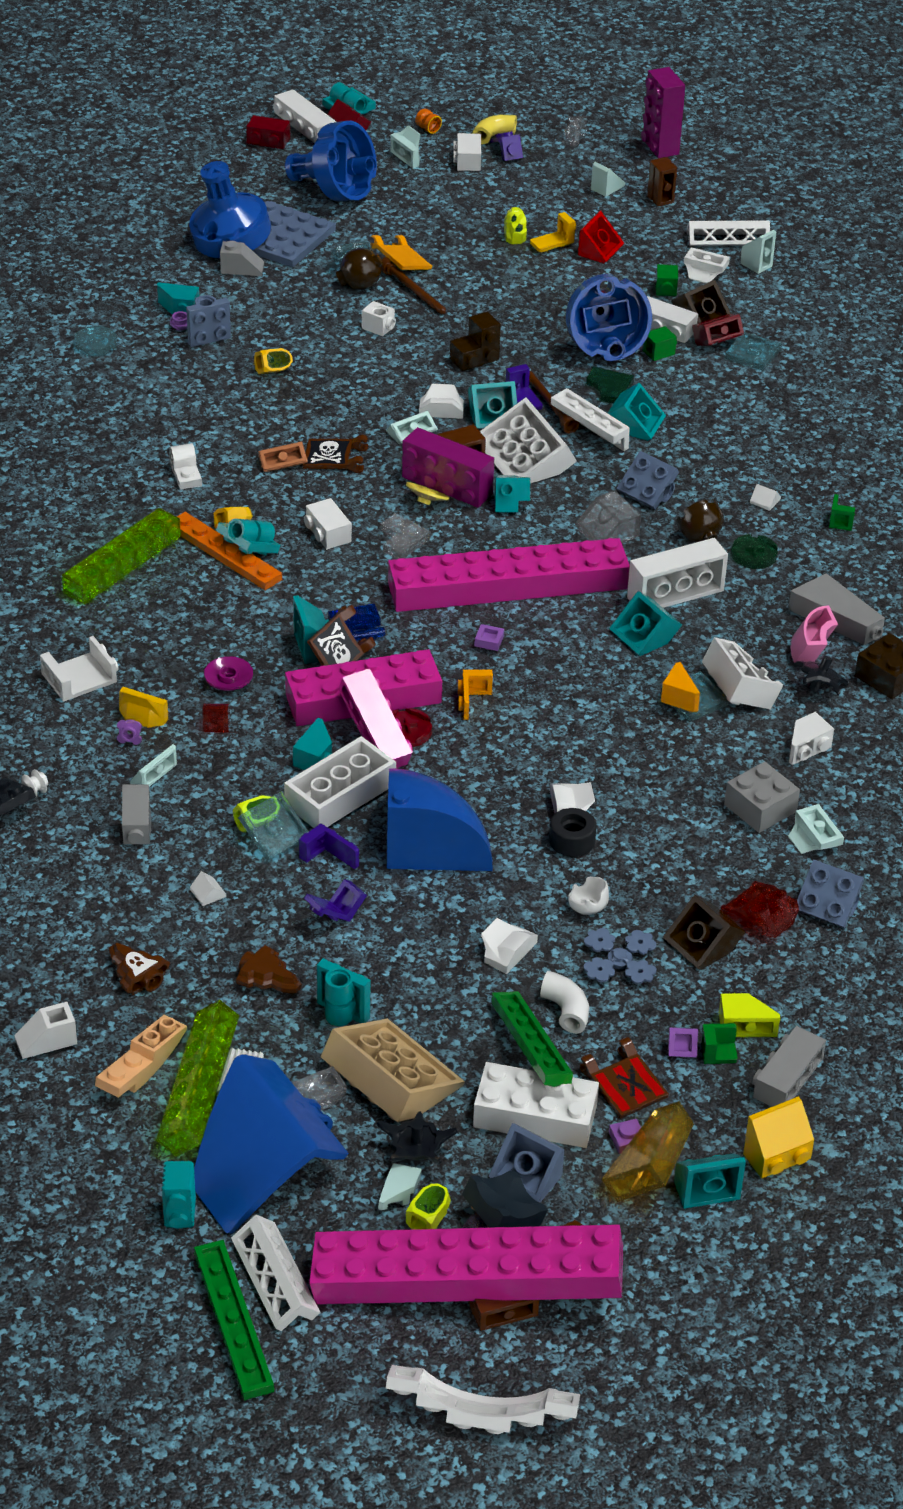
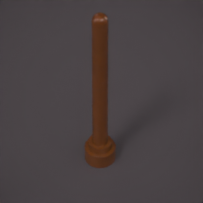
M387 257L382 259L383 266H381V271L385 275L396 277L439 314L443 315L446 313V308L401 272Z
M530 371L529 382L560 418L561 428L568 434L574 433L579 428L580 422L551 405L552 395L534 373Z

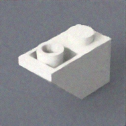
M816 712L802 717L795 722L789 758L791 765L807 760L809 757L832 747L834 728Z
M68 1002L39 1009L14 1035L22 1059L77 1044L75 1019Z

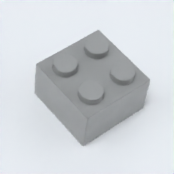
M764 761L727 782L724 805L760 833L796 813L800 789Z

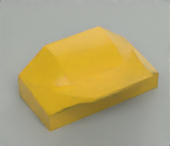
M126 687L120 689L119 711L125 720L132 719L138 721L147 728L162 726L168 721L167 700Z

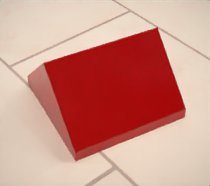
M599 211L580 230L578 256L604 264L618 251L624 242L602 211Z

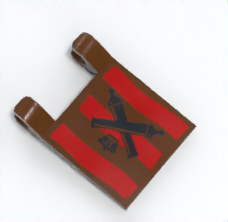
M629 1037L619 1040L621 1046L618 1047L617 1051L623 1060L599 1070L594 1057L591 1054H587L581 1057L583 1063L580 1064V1070L592 1081L599 1082L598 1090L620 1119L659 1102L669 1095L639 1056Z

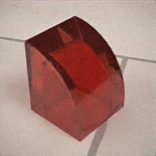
M204 703L203 731L229 733L230 704Z

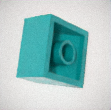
M515 381L475 384L468 388L470 413L477 429H484L517 404Z
M640 382L620 393L607 413L629 427V436L647 441L652 439L666 417V414Z
M637 591L609 629L638 655L642 656L668 644L682 624L652 598Z
M297 595L293 596L294 636L304 663L319 662L307 641L329 620H325L322 610Z
M732 1153L676 1162L674 1183L683 1209L740 1200L746 1164L745 1158Z

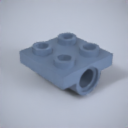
M202 295L195 299V305L186 307L188 344L190 347L231 338L230 302L227 298L216 300L213 296Z
M640 451L616 489L620 493L656 510L661 501L667 502L672 496L675 489L673 481L679 471L677 468Z
M813 859L794 910L845 929L849 917L853 916L857 908L864 878Z

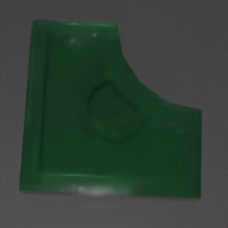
M593 366L587 376L586 384L600 392V401L614 404L620 393L632 386L634 375Z

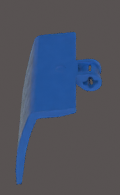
M242 1054L234 1058L210 1114L194 1168L195 1192L226 1233L232 1234L271 1194L311 1159L318 1157L340 1160L345 1159L349 1153L330 1131L333 1121L328 1115L322 1113L320 1104L314 1099L304 1098L276 1062Z

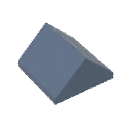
M512 1123L488 1177L493 1178L508 1171L516 1170L521 1176L528 1194L534 1200L541 1203L562 1177L564 1149Z

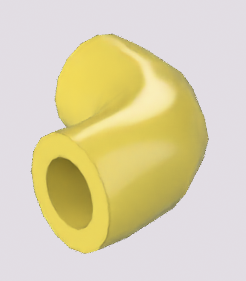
M495 115L487 117L477 124L472 134H481V144L488 143L495 134L513 131L514 135L517 126V116Z

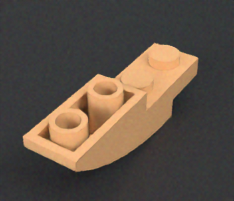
M163 1015L131 1040L130 1050L96 1076L95 1086L118 1098L127 1090L135 1093L171 1055L185 1034L187 1025Z

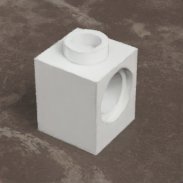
M373 301L362 310V329L384 336L394 328L396 323L394 308Z

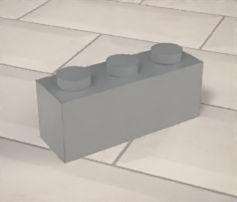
M798 1026L789 1035L785 1034L780 1042L779 1049L776 1052L772 1051L763 1070L758 1069L752 1080V1084L755 1085L753 1098L772 1107L793 1099L823 1060L826 1039Z

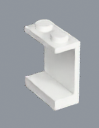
M94 636L89 637L90 653L58 664L49 652L40 655L42 675L63 702L117 682L116 672L118 671V664L114 657L111 658L108 655L105 646L102 643L100 644Z

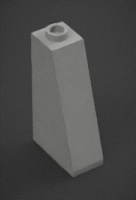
M827 573L791 590L789 610L806 618L814 609L829 605L838 623L834 629L835 632L863 645L879 639L883 634L885 617Z

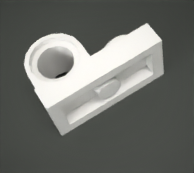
M193 443L169 447L170 466L179 489L202 486V478L196 466V454Z

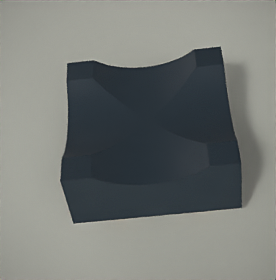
M516 1170L508 1171L493 1178H483L479 1175L470 1176L462 1193L472 1209L477 1212L488 1228L539 1227L548 1212L543 1203L537 1202L528 1194L521 1176Z

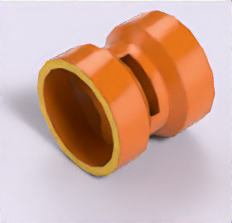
M423 108L417 113L415 123L430 134H434L441 128L442 119L427 108Z

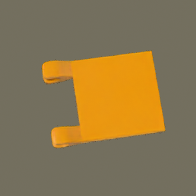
M371 235L374 243H368V247L378 249L401 270L432 269V265L407 244L403 235H395L398 243H392V245H384L379 235Z

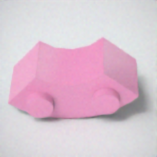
M829 605L821 606L811 611L794 633L790 647L794 663L797 661L815 662L828 645L827 638L838 625Z

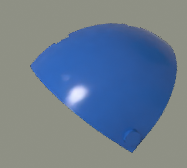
M389 768L387 869L493 870L492 852L485 828L473 808L461 795L451 787L428 775L411 770Z

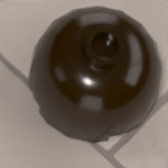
M707 499L696 502L683 511L685 515L682 519L678 516L676 524L682 534L691 542L717 538V534H719L723 527L724 515L716 500L712 499L713 502L711 503Z

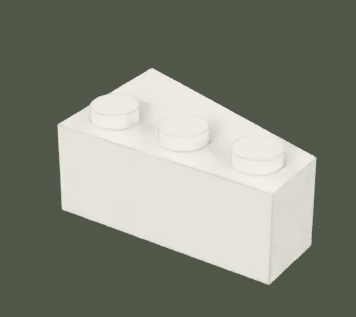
M714 637L702 663L716 681L717 686L724 692L727 700L735 705H740L741 703L771 709L783 684L780 681L769 679L767 677L768 671L764 667H761L759 670L752 664L753 658L734 641Z

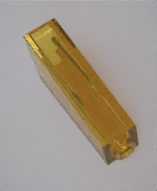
M680 1101L655 1109L603 1176L602 1181L616 1202L666 1186L694 1125Z

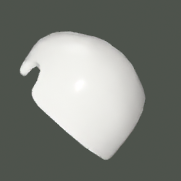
M587 877L583 886L574 884L571 893L568 895L570 907L583 915H592L602 911L609 901L607 881L600 877Z

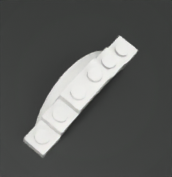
M397 1365L391 1366L386 1382V1389H392L397 1394L409 1395L417 1393L416 1406H422L425 1410L431 1412L447 1410L446 1423L454 1424V1426L461 1429L483 1428L493 1434L509 1433L512 1421H517L520 1425L526 1427L543 1426L545 1414H551L552 1417L560 1420L576 1418L580 1401V1394L551 1388L522 1397L501 1398L482 1396L445 1384L423 1368H409Z

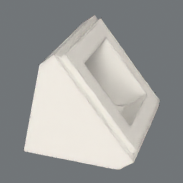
M756 484L750 503L770 511L780 501L781 496L777 491Z
M202 871L190 886L191 892L202 906L226 897V893L217 881Z

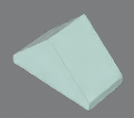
M597 162L593 163L591 190L606 197L625 186L626 183L612 170Z

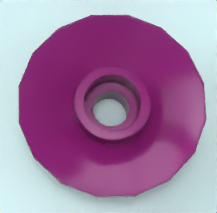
M234 656L221 657L208 663L204 669V678L209 685L216 689L236 690L250 683L253 678V668L250 663L242 658Z

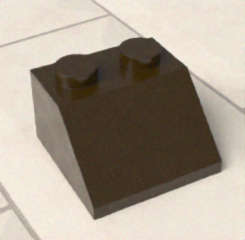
M715 280L671 301L672 305L698 313L697 324L731 314Z
M694 894L663 938L697 969L702 970L730 954L746 932L711 901Z

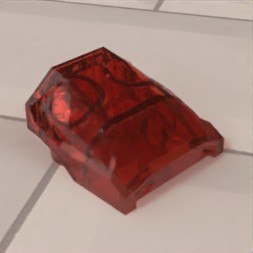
M754 881L752 886L728 904L720 907L721 911L729 918L734 919L747 928L761 932L764 936L773 938L778 937L793 925L799 911L797 900L787 896L785 890Z

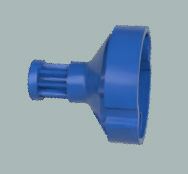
M354 121L326 124L318 132V138L311 152L303 155L294 153L287 156L285 171L290 180L316 179L323 193L336 202L364 198L371 190V179L376 177L377 161L372 140L366 130Z
M222 161L210 162L202 167L200 175L207 187L208 201L201 204L193 212L189 221L190 231L197 250L213 258H220L223 241L242 242L251 250H254L268 238L271 232V221L265 202L260 197L250 193H236L235 188L230 182L229 167Z
M600 274L587 279L573 292L566 309V325L574 343L588 355L593 357L596 354H600L607 361L620 360L637 351L647 339L652 325V309L646 294L635 283L627 278L619 281L612 274ZM603 281H608L607 287L600 290V284ZM618 344V350L615 353H610V347Z

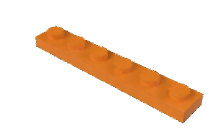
M184 512L168 521V527L171 531L266 591L282 581V572L255 555L240 551L237 544L225 541L223 535L189 513Z

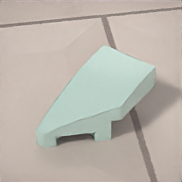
M393 1163L380 1196L378 1209L386 1210L390 1203H399L402 1206L408 1205L410 1194L415 1192L421 1179L422 1169Z

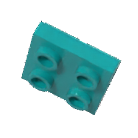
M341 82L335 83L330 90V96L322 99V106L329 110L337 99L348 104L361 115L376 109V102Z
M232 519L229 523L219 522L216 531L224 536L223 539L225 541L237 544L239 550L247 554H252V552L267 555L268 553L278 554L281 547L279 543L273 540L275 528L268 521Z
M322 958L317 964V1003L325 1007V1018L328 1023L334 1026H344L352 1020L366 1023L370 1019L371 980L361 974L341 967L337 963H332Z

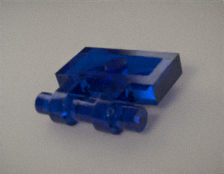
M375 604L354 607L356 614L344 621L356 641L363 638L368 639L369 637L376 640L377 637L385 636L384 627L375 628L376 626H381V617ZM338 610L328 611V620H331Z

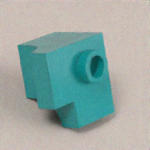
M495 475V512H518L519 501H530V477Z

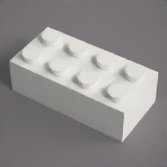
M715 538L630 560L627 598L630 601L637 591H640L664 608L722 592L725 585L728 553Z
M361 736L284 783L285 806L313 828L320 823L328 827L388 790L389 768H396V761Z
M486 1062L474 1103L473 1127L508 1134L512 1123H515L550 1142L587 1148L597 1107L599 1082L572 1078V1084H561L560 1086L552 1087L544 1085L534 1070Z

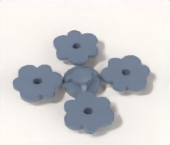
M607 929L590 930L588 936L584 939V944L587 947H592L595 952H610L608 953V959L601 960L596 957L593 958L592 962L589 961L584 964V971L587 972V977L589 979H596L598 982H606L609 977L615 975L613 968L619 970L627 968L625 976L631 978L634 984L651 982L656 974V967L648 965L646 960L632 961V954L630 952L647 954L648 950H654L656 942L652 940V934H644L641 930H634L631 935L625 938L627 943L626 950L623 948L613 949L615 936L609 934Z

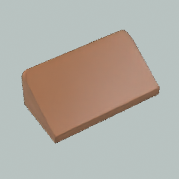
M302 442L258 451V458L263 472L308 463Z

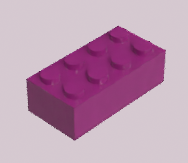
M670 67L648 70V77L645 80L647 89L646 96L644 97L645 113L643 114L642 140L658 158L679 155L686 85Z
M417 427L402 443V477L479 508L493 495L495 457Z

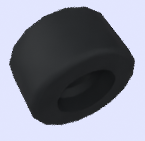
M566 808L556 812L550 821L549 842L551 847L557 853L571 857L583 856L590 852L595 846L597 823L595 818L589 812L579 808Z

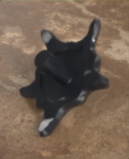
M823 656L821 663L812 661H797L794 663V667H801L802 672L807 675L803 679V684L812 682L809 689L813 692L818 693L822 683L833 687L834 692L839 695V685L842 683L845 686L848 685L847 679L829 668L833 659L828 656Z
M421 1111L416 1114L414 1120L404 1121L399 1126L391 1125L384 1121L377 1122V1126L392 1139L391 1148L396 1152L391 1155L389 1159L391 1162L408 1159L414 1162L430 1160L440 1164L442 1161L436 1155V1152L445 1141L458 1132L456 1127L444 1131L437 1130L434 1123L425 1122Z

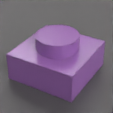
M481 624L475 637L474 646L498 651L504 637V629Z
M669 1027L668 1056L697 1057L698 1029Z
M637 1119L609 1125V1134L619 1154L646 1148L647 1139Z

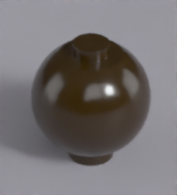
M356 248L345 254L340 264V270L336 271V276L342 287L350 285L353 289L365 290L377 283L381 275L383 263L378 254L375 255L371 250Z

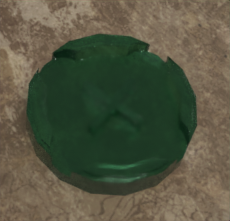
M746 534L738 537L733 542L731 555L737 564L745 568L764 569L776 562L778 547L772 539L766 536L758 535V537H752V534Z

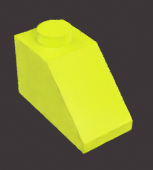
M749 993L721 994L718 1012L720 1024L735 1023L737 1027L736 1037H778L779 1013Z

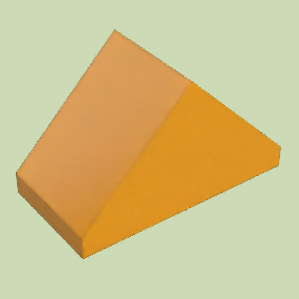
M677 662L663 682L661 702L687 711L698 712L700 692L681 662Z

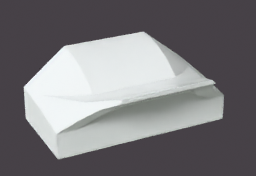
M691 247L684 257L688 278L708 283L726 269L729 265L730 257Z
M431 384L427 393L420 398L419 414L428 411L431 417L463 419L464 400L459 396L455 385Z
M591 782L581 784H550L554 813L566 808H579L587 811L595 802Z
M496 918L481 934L486 949L484 963L508 974L537 943L538 935Z

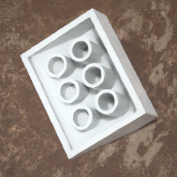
M526 397L480 431L486 438L485 453L495 457L494 464L503 475L530 477V483L557 476L577 462L567 444Z

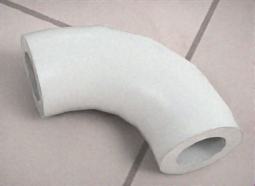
M547 971L542 982L540 997L556 1002L561 1007L562 1012L559 1024L564 1030L575 1034L583 1032L588 1022L590 1009L584 991L571 979L558 973Z

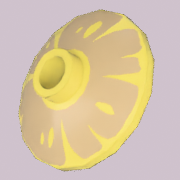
M411 482L406 483V486L418 495L417 501L430 505L431 501L449 500V496L436 490Z

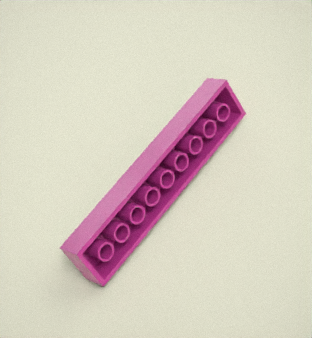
M608 538L604 540H586L583 542L388 560V584L396 612L625 590L628 589L630 564L620 538Z
M620 1225L315 1232L309 1284L316 1304L474 1301L475 1299L550 1300L622 1298L623 1241Z

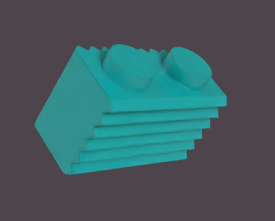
M166 1161L163 1163L162 1177L164 1225L167 1228L176 1229L192 1228L194 1226L196 1204L194 1163L191 1161Z

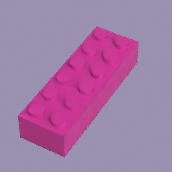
M430 649L285 672L286 697L296 726L313 724L317 718L323 719V722L352 718L338 690L342 677L369 668L373 676L378 678L383 696L389 699L391 711L442 703V679Z

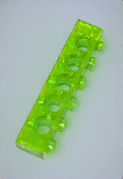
M161 508L156 509L63 573V593L85 605L181 537L180 518Z
M220 999L196 1013L156 1141L176 1157L201 1144L239 1019V1015Z

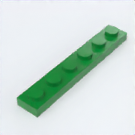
M519 991L492 993V1005L542 1083L552 1087H557L561 1084H572L573 1072Z
M224 1240L194 1247V1255L243 1400L274 1393V1383Z

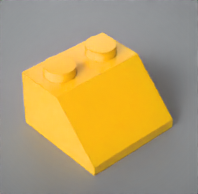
M799 1096L748 1117L743 1155L761 1179L772 1174H779L784 1169L796 1164L801 1165L811 1159L814 1137Z

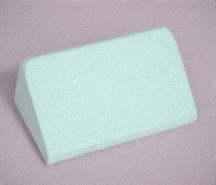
M425 411L390 424L387 432L395 441L402 444L403 440L417 427L431 433L437 431L438 428L429 412Z
M172 744L139 770L130 781V784H149L150 787L177 765L176 746Z

